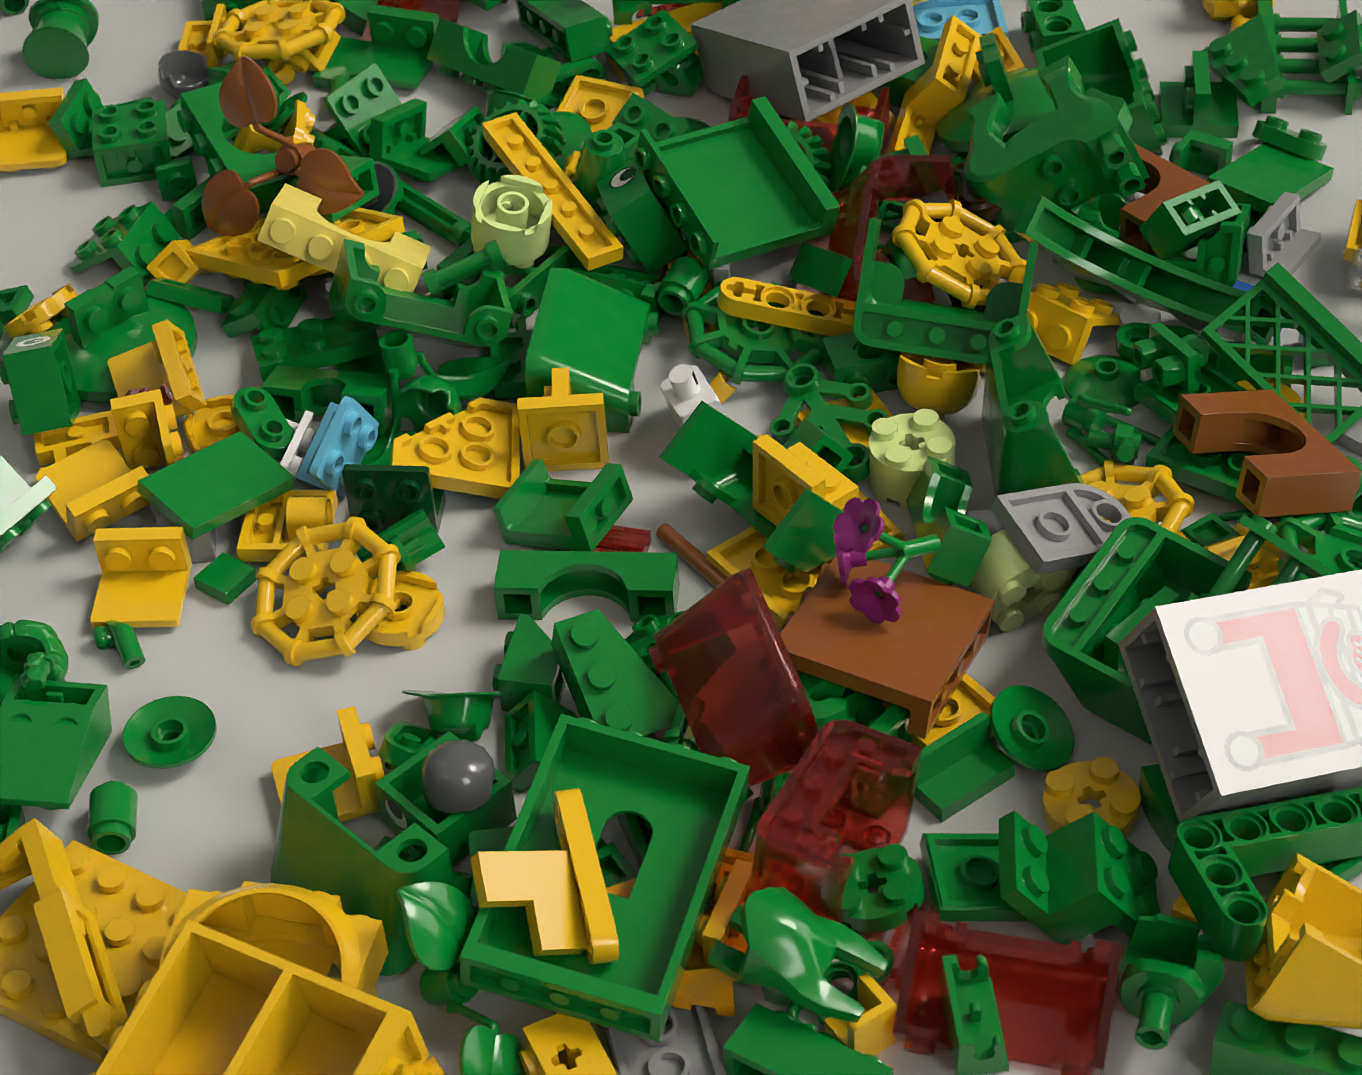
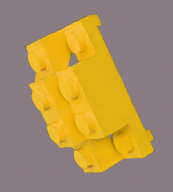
M244 881L240 888L227 892H209L189 888L166 937L160 957L159 967L163 962L164 951L169 940L174 935L180 934L189 919L378 998L376 982L388 955V947L382 920L372 919L360 914H345L340 896L330 895L323 891H311L292 885Z

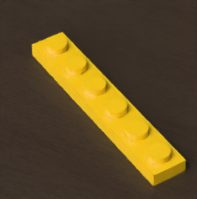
M516 112L482 123V136L513 175L533 179L544 187L543 193L548 199L551 197L553 202L552 226L588 271L623 259L622 244Z

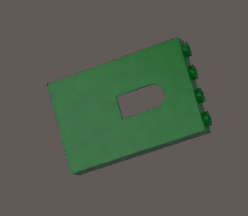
M560 714L504 851H561L552 807V794L555 791L580 789L595 848L605 824L612 817L630 813L644 818L651 826L652 838L630 897L628 899L607 893L618 937V961L592 965L589 962L586 950L580 954L534 956L525 906L481 907L460 955V984L659 1042L692 951L701 919L705 914L747 795L750 766L740 764L728 757H715L697 752L681 744H669L647 738L635 731H622L597 724L588 718H576Z

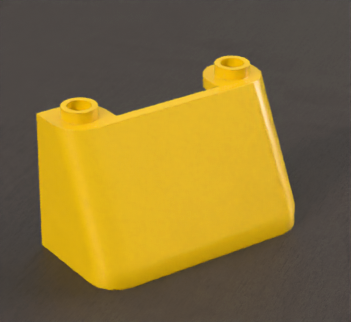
M1296 853L1264 901L1268 909V915L1257 954L1252 959L1244 961L1247 1008L1267 1021L1362 1030V890Z

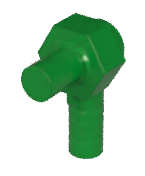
M1117 424L1116 431L1113 433L1090 430L1087 447L1110 450L1112 454L1111 460L1128 464L1132 459L1138 458L1142 434L1133 433L1134 426Z

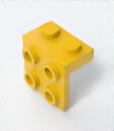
M63 87L0 93V172L13 173L36 168L53 169L66 164L67 152L48 124L65 97Z
M1058 282L1057 286L1038 283L1037 287H1031L1027 315L1049 355L1074 365L1082 357L1093 326L1119 325L1120 314L1113 311V304L1099 298L1088 300L1079 296L1081 290L1067 283Z
M106 439L99 440L38 471L35 476L36 483L44 476H47L58 488L49 497L48 502L52 505L76 542L92 535L96 529L105 528L150 504L137 492L138 480L148 476V473L142 465L130 470L113 444Z
M355 706L336 710L343 742L321 748L348 769L351 775L350 779L333 790L339 822L380 812L375 782L385 776L379 755L370 757L369 751L376 749L369 722L360 724ZM310 751L280 758L271 764L281 805L285 779L289 768Z

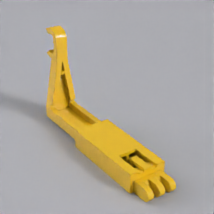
M33 818L0 844V890L33 875L40 900L33 904L66 1016L75 1024L80 1022L82 1030L108 1050L113 1033L118 1027L125 1025L128 1020L95 915L82 904L63 842L36 818Z

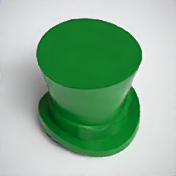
M89 0L36 1L30 7L28 16L33 30L25 39L22 47L25 63L35 73L46 78L64 79L79 75L88 66L89 52L87 47L94 40L99 27L97 9Z

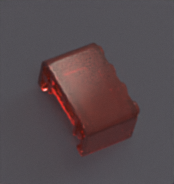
M833 720L826 723L811 742L759 820L756 830L748 897L754 891L768 887L786 888L805 903L817 916L842 924L840 915L845 883L852 873L854 858L845 854L842 858L839 852L844 845L862 851L883 848L889 844H901L908 832L922 747L853 721Z

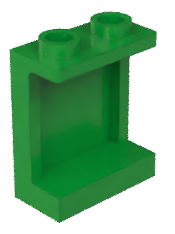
M533 459L494 506L493 513L505 544L573 551H594L633 501V496L622 464L607 463L592 482L552 479L548 475L544 461L542 459Z

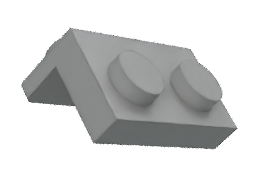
M1284 192L1273 205L1268 207L1262 218L1247 231L1245 248L1248 250L1249 274L1264 277L1266 271L1278 262L1292 275L1320 244L1321 233L1301 229L1300 195Z

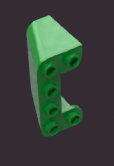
M1119 18L1034 50L1038 67H1047L1069 55L1082 76L1081 80L1085 94L1087 89L1093 87L1103 93L1123 98L1133 116V122L1127 132L1132 142L1154 154L1164 153L1162 146L1168 144V140L1155 103V96L1148 80L1149 76L1143 59L1135 60L1133 52L1138 51L1131 29L1124 32Z
M317 746L296 761L287 772L270 882L297 886L311 891H323L330 895L340 896L345 914H360L372 919L382 920L388 955L380 976L397 975L409 968L417 960L408 943L403 910L396 890L407 885L422 882H440L455 887L449 850L416 823H413L379 850L375 851L339 822L333 790L351 778L350 771ZM419 845L427 850L426 855L415 862H406L399 858L400 852L408 846Z

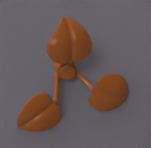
M248 56L238 58L224 78L219 91V105L224 117L238 128H245L252 124L256 132L282 143L283 146L278 149L275 155V165L277 167L275 170L250 179L244 184L239 174L234 170L221 171L208 181L202 197V211L208 228L213 233L226 236H240L248 233L256 225L260 212L258 199L249 189L284 174L287 176H298L300 179L295 188L322 199L318 208L320 215L342 211L364 196L363 190L355 182L345 162L335 152L326 148L316 149L308 142L294 143L291 136L284 137L260 124L271 122L276 117L278 108L276 93L270 80L256 62Z

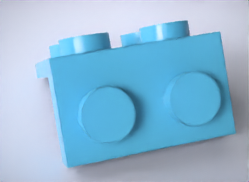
M345 396L339 405L330 402L295 478L301 483L319 490H336L337 497L344 499L346 493L342 477L343 466L345 464H361L366 451H369L376 442L379 422L353 398Z

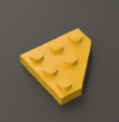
M485 398L471 401L467 404L466 410L456 415L449 412L426 423L424 430L412 436L405 433L395 438L391 448L390 465L427 466L430 469L433 488L501 499L520 476V427L517 404Z

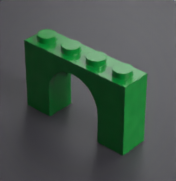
M222 82L181 93V110L177 111L179 126L184 133L188 132L191 136L196 154L199 157L203 156L206 160L211 178L221 171L234 170L239 174L244 184L250 179L277 168L275 165V155L277 152L269 154L248 153L235 148L228 142L238 134L240 128L232 125L221 111L219 91ZM272 82L271 84L277 97V113L271 122L260 123L262 126L279 122V93ZM284 174L250 188L249 191L258 199L259 214L268 212L272 202L285 183L290 185L289 182L295 180L298 176H287Z

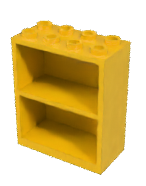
M188 919L180 934L174 935L169 940L164 951L162 964L153 979L147 980L142 985L136 998L135 1009L126 1024L118 1027L113 1033L108 1045V1054L97 1072H93L90 1075H418L429 1053L411 1011Z

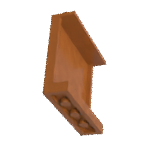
M835 556L830 564H823L815 586L813 588L808 586L805 589L796 612L790 611L787 614L782 631L778 637H770L763 655V662L768 664L766 684L773 685L786 666L910 709L907 733L925 739L986 641L995 600L902 569L894 580V591L901 599L899 608L902 614L896 622L885 620L880 624L874 623L865 616L864 612L854 609L850 604L849 598L852 594L849 588L842 589L837 556ZM872 560L867 561V566L852 568L848 577V587L855 578L866 580L868 577L878 579L881 576H886L892 565Z

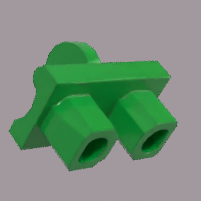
M1162 322L1149 325V338L1133 342L1134 365L1140 370L1152 367L1154 381L1162 389L1178 385L1187 394L1199 391V384L1195 380L1194 371L1206 365L1209 354L1208 343L1196 334L1180 338Z
M423 508L377 534L386 543L398 547L401 559L397 564L396 571L408 570L410 572L416 568L415 565L445 548L443 541ZM360 545L356 554L363 563L372 558L373 554Z

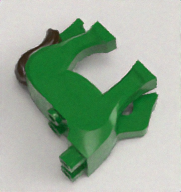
M1069 55L1037 71L1056 110L1027 125L1006 143L1003 142V135L1011 123L1012 112L999 92L967 108L973 126L970 137V150L966 159L963 160L962 156L951 161L953 169L945 180L946 190L957 191L962 208L987 222L991 221L994 226L1000 224L1006 232L1014 231L1031 193L1043 196L1063 210L1068 211L1095 196L1105 193L1115 195L1121 192L1124 197H1128L1144 189L1146 186L1144 180L1150 177L1134 143L1127 133L1133 122V116L1125 100L1121 97L1103 93L1093 87L1087 89L1084 96L1081 93L1082 76Z

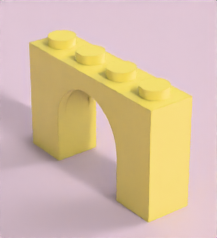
M285 183L271 204L258 236V241L332 273H335L343 240L361 242L365 246L366 260L372 265L379 266L380 274L377 282L381 286L401 292H414L431 251V246L396 231L390 242L372 241L351 234L333 225L318 213L322 199Z

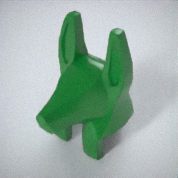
M768 887L754 891L747 898L743 906L739 904L733 912L728 926L743 934L748 945L745 953L717 941L707 960V963L738 982L762 985L761 990L765 995L764 1000L767 1002L786 1006L792 1000L798 1006L818 1015L851 1022H858L865 1008L834 988L824 979L834 959L844 961L879 976L884 974L888 966L887 960L861 935L841 923L817 916L805 903L782 887Z

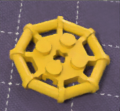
M262 0L241 10L232 9L229 11L222 28L213 34V44L218 50L227 51L233 55L235 61L242 56H248L252 60L283 58V61L291 60L290 56L318 44L326 45L332 41L336 26L345 19V10L340 3L328 0Z
M913 199L904 205L902 219L899 225L892 231V240L895 246L903 250L917 272L916 278L922 284L929 282L960 300L963 307L974 309L978 305H986L991 289L997 284L1002 283L998 278L1005 279L1007 282L1021 284L1024 281L1027 261L1019 257L1004 235L1006 230L1000 224L996 226L962 208L961 202L953 199L949 200L948 203H923L919 199ZM932 219H942V221L934 222Z
M1114 460L1104 461V466L1081 474L1084 484L1101 489L1113 496L1124 506L1130 517L1146 518L1156 524L1162 522L1160 526L1174 533H1177L1184 519L1192 515L1194 511L1193 497L1183 492L1172 478L1171 469L1164 465H1156L1152 468L1115 464ZM1118 481H1119V482H1128V483H1137V484H1141V485H1136V486H1135V485L1118 484ZM1160 493L1167 499V501L1157 503L1153 500Z
M355 516L350 517L346 522L307 528L303 525L296 529L297 535L266 567H260L255 575L259 581L255 617L250 621L252 632L254 635L263 637L284 656L285 662L289 665L299 666L304 661L344 655L346 658L356 653V646L387 614H393L397 607V603L394 601L396 567L401 559L398 547L386 543L366 526L364 519ZM343 540L339 548L324 551L318 550L317 544ZM360 545L373 554L372 558L363 563L355 557ZM304 552H306L307 557L299 558ZM289 569L290 575H283ZM378 575L376 593L371 595L373 578ZM329 586L335 587V590L328 592L327 598L322 600L320 597L322 591ZM275 589L284 590L282 608L273 612ZM358 611L361 616L352 623L350 618ZM293 622L300 629L296 637L291 639L281 628ZM334 635V638L314 641L318 637Z

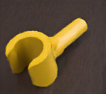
M271 61L268 64V67L284 85L289 84L294 79L295 70L287 63L282 65L279 61Z

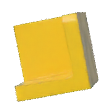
M173 240L146 267L156 279L164 277L188 284L198 274L208 273L206 269L200 268L186 252V250L194 247L189 240Z
M866 972L857 978L858 1001L856 1002L865 1008L859 1021H843L829 1017L824 1020V1031L834 1036L841 1044L855 1051L875 1056L897 1043V1004L871 975Z

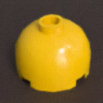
M902 352L897 366V386L901 397L911 407L918 410L931 409L938 414L939 420H943L945 414L959 412L967 407L975 398L980 385L982 364Z

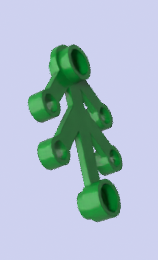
M808 363L794 365L787 371L783 381L784 393L788 398L778 418L774 419L769 426L772 438L779 444L785 445L796 430L794 421L805 403L810 410L807 419L836 439L854 455L841 474L853 483L865 480L870 473L869 450L862 444L851 443L839 423L864 427L866 434L870 436L873 422L879 418H888L887 413L882 409L866 410L873 402L870 387L866 383L848 384L824 380L822 373L815 366ZM822 396L847 399L849 407L827 404Z

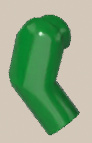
M110 620L105 621L106 625L97 626L93 629L92 634L97 648L106 650L114 646L118 650L125 669H134L144 664L146 659L137 636L129 624Z

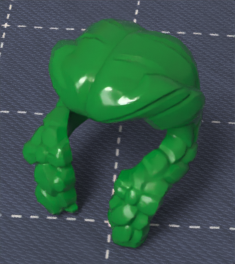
M24 619L18 620L15 623L5 622L0 625V707L17 678H20L23 688L30 690L44 688L47 680L66 682L65 676L69 665L68 655L51 626L42 622Z

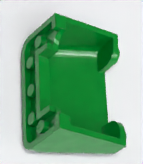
M1105 193L1095 196L1083 203L1077 212V218L1120 240V208L1128 205V202L1120 194ZM1236 203L1242 213L1233 222L1222 221L1220 229L1215 235L1200 239L1197 247L1163 261L1233 287L1239 277L1245 248V237L1250 224L1251 204ZM1074 276L1078 286L1086 291L1122 295L1109 286Z
M347 239L343 240L329 292V307L332 315L337 320L347 324L386 332L399 329L406 330L414 338L462 348L492 346L505 338L513 316V310L502 273L482 269L480 279L474 284L466 286L465 284L457 283L452 301L408 291L401 292L381 286L377 282L380 274L379 266L372 265L366 260L364 243Z
M550 268L526 355L525 381L527 397H544V386H552V368L569 367L572 395L603 393L607 432L630 433L633 416H640L642 405L641 392L634 390V377L642 344H649L651 337L658 336L659 312H653L652 305L646 301L571 269Z
M1026 312L998 322L990 333L988 340L981 417L995 498L997 495L1063 484H1084L1078 469H1074L1049 422V414L1046 410L1047 405L1055 396L1058 400L1066 398L1065 388Z

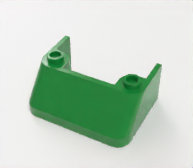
M869 218L853 320V331L856 338L862 344L869 347L986 365L989 335L995 325L1004 319L1027 313L1039 243L1030 242L1023 284L1015 282L997 284L988 294L985 312L903 299L905 279L900 269L890 263L875 261L882 220Z
M701 400L659 457L692 478L696 482L692 489L706 501L713 504L716 499L721 500L765 536L767 541L763 547L774 554L773 560L791 574H795L798 569L807 573L835 558L836 549L833 536L835 531L833 523L835 518L844 512V509L838 508L806 488L776 527L753 508V441L758 439L759 436Z
M1130 517L1121 521L1046 619L1043 626L1042 646L1081 705L1088 711L1151 745L1152 742L1130 678L1103 664L1104 636L1113 624L1121 623L1130 616L1144 598H1151L1164 586L1180 594L1179 602H1184L1191 592L1198 597L1203 592L1208 593L1229 561L1146 518ZM1246 570L1231 593L1248 590L1252 572Z

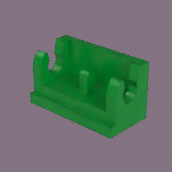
M956 955L942 956L940 993L956 1075L1008 1072L1009 1062L986 958L979 955L975 960L976 967L974 969L960 971Z

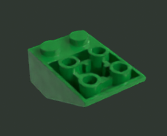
M17 678L0 707V806L18 805L41 807L45 810H69L112 733L107 685L47 680L44 688L30 690L23 688L20 678Z

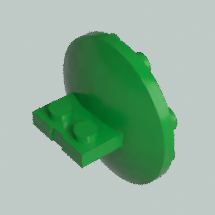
M993 32L979 37L982 50L975 52L983 82L969 89L965 100L936 123V130L941 143L950 148L952 153L969 152L970 137L973 126L967 108L999 92L1012 112L1011 123L1003 135L1004 143L1027 125L1056 110L1053 101L1048 96L1037 74V71L1045 67H1030L1007 72ZM1081 80V93L1084 95L1085 90Z
M132 266L106 279L103 284L94 289L90 288L65 302L64 306L67 315L62 317L60 313L56 314L50 320L53 326L46 330L63 328L81 402H107L110 399L118 398L108 366V360L155 340L152 329L153 324L166 319L185 333L192 357L195 353L198 341L197 331L189 310L182 304L145 295L146 290H144L141 274Z

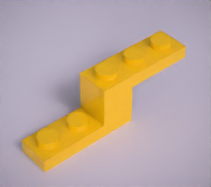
M954 15L944 24L933 65L905 92L887 154L905 149L903 139L919 135L929 156L937 121L965 100L976 61L975 52L979 50V37L981 35ZM901 164L894 166L897 170L903 171Z

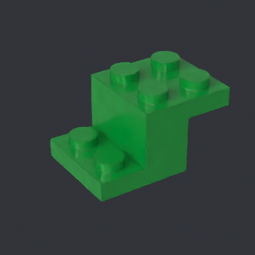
M1012 811L998 819L1000 898L1062 947H1066L1112 924L1131 938L1139 916L1161 914L1156 892L1158 870L1153 858L1147 852L1139 850L1124 837L1123 833L1116 826L1109 825L1094 811L1046 836L1038 826L1030 824L1016 811Z

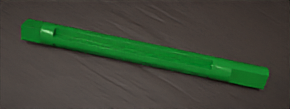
M313 126L310 134L315 137L313 146L316 149L326 148L332 150L337 155L362 157ZM403 182L404 196L401 203L398 200L396 209L458 248L471 238V223Z

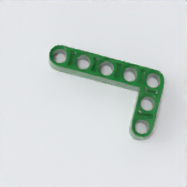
M1362 787L1193 817L1183 820L1178 825L1168 870L1196 920L1202 925L1203 932L1218 954L1236 962L1247 961L1257 954L1268 909L1250 877L1286 870L1296 853L1316 864L1362 856Z

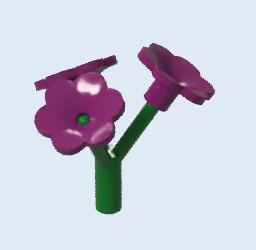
M852 498L845 504L844 512L839 514L833 523L835 531L833 536L842 589L849 588L852 594L849 598L850 604L854 609L864 612L870 621L878 624L883 623L885 620L896 622L902 613L899 608L901 603L900 596L894 591V580L909 559L939 552L941 548L940 539L936 534H931L903 542L883 532L884 520L879 516L881 507L878 501L872 498L865 499L864 501L859 498ZM877 540L891 546V548L869 551L873 542ZM891 557L896 558L886 576H881L878 579L868 577L866 580L855 578L848 587V577L852 568L867 566V561Z

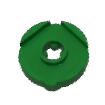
M889 844L883 848L866 849L854 854L843 853L836 856L830 862L829 868L831 872L825 879L823 887L824 898L831 918L838 923L839 919L842 922L849 923L851 930L865 934L880 933L900 926L908 920L906 912L911 910L916 903L919 909L925 898V886L920 867L915 860L908 856L906 848L899 844ZM879 887V892L869 894L868 889Z

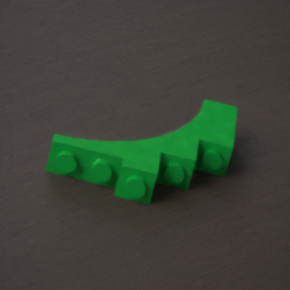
M1031 193L1014 229V232L1029 242L1039 243L1038 248L1052 256V262L1073 276L1109 286L1133 303L1168 312L1192 329L1202 331V329L1247 292L1205 278L1147 254L1089 225L1040 195ZM1258 296L1250 303V317L1273 318V306L1262 296ZM1243 310L1236 316H1243ZM1224 325L1217 331L1223 338L1243 342V326ZM1250 326V344L1268 345L1273 336V328Z

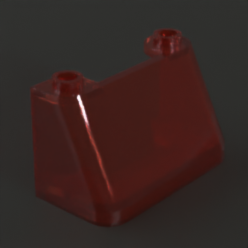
M751 568L732 574L653 636L656 645L648 648L658 674L667 671L699 752L715 757H728L740 764L750 766L748 787L827 757L806 692Z
M914 909L892 1031L896 1039L904 1042L903 1050L925 1056H934L935 1049L951 1051L940 993L942 956L956 955L960 971H969L976 967L975 960L977 956L982 955L987 960L989 977L992 979L1008 1061L1061 1070V1075L1104 1074L1124 963L1122 943L1096 939L1095 948L1089 947L1087 952H1082L1081 942L1071 941L1070 945L973 930L969 929L967 923L957 922L956 931H953V925L940 922L939 913Z

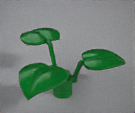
M399 329L389 331L380 337L381 353L338 363V371L390 376L393 425L391 430L387 429L384 435H377L374 446L369 451H366L361 464L390 465L391 448L394 439L405 433L410 436L416 434L413 431H400L401 421L395 414L394 399L399 392L398 380L411 378L415 374V369L418 365L422 367L426 374L436 375L449 382L456 390L459 399L466 400L481 397L493 390L508 370L510 358H458L440 365L438 374H436L426 361L424 352H415L411 333Z
M440 882L415 883L397 889L396 894L403 910L409 946L416 960L426 968L421 974L419 984L422 997L430 1005H446V1011L449 1014L458 1013L480 1024L470 1027L462 1039L459 1052L460 1075H526L519 1056V1051L523 1050L519 1040L510 1033L498 1034L499 1026L496 1021L462 1005V1003L469 1002L479 991L477 988L460 984V955L476 919L470 900L461 890Z

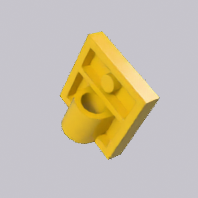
M289 490L246 512L236 548L238 559L242 562H271L297 535L296 529L303 525L307 528L334 524L338 507L336 490ZM329 542L317 544L319 551L328 550ZM304 552L299 558L307 557L306 552Z

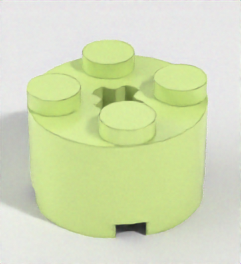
M520 175L501 176L499 182L489 184L488 180L482 183L475 191L473 197L471 241L474 245V253L484 249L485 243L495 239L510 265L520 269L531 267L535 259L539 258L546 251L550 238L553 202L551 197L548 199L543 193L544 187L537 181Z
M919 409L915 413H904L889 418H879L873 422L872 432L869 436V485L878 499L887 503V498L900 502V508L908 509L906 499L923 471V465L928 456L955 466L956 441L954 433L946 423L939 420V416L935 411Z
M1005 529L991 536L992 542L971 581L976 594L995 600L991 620L998 624L1000 630L1009 632L1020 627L1027 618L1040 614L1043 617H1049L1060 602L1063 593L1072 579L1069 570L1064 569L1036 574Z

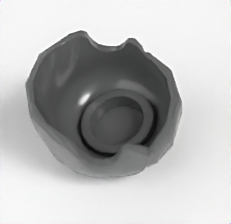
M188 50L172 51L164 54L158 64V76L162 89L169 96L178 100L181 93L208 86L209 68L206 57L201 53Z
M467 740L447 741L437 745L435 749L429 751L421 768V786L424 799L434 809L448 813L470 812L486 804L490 800L492 783L495 779L494 761L483 746Z

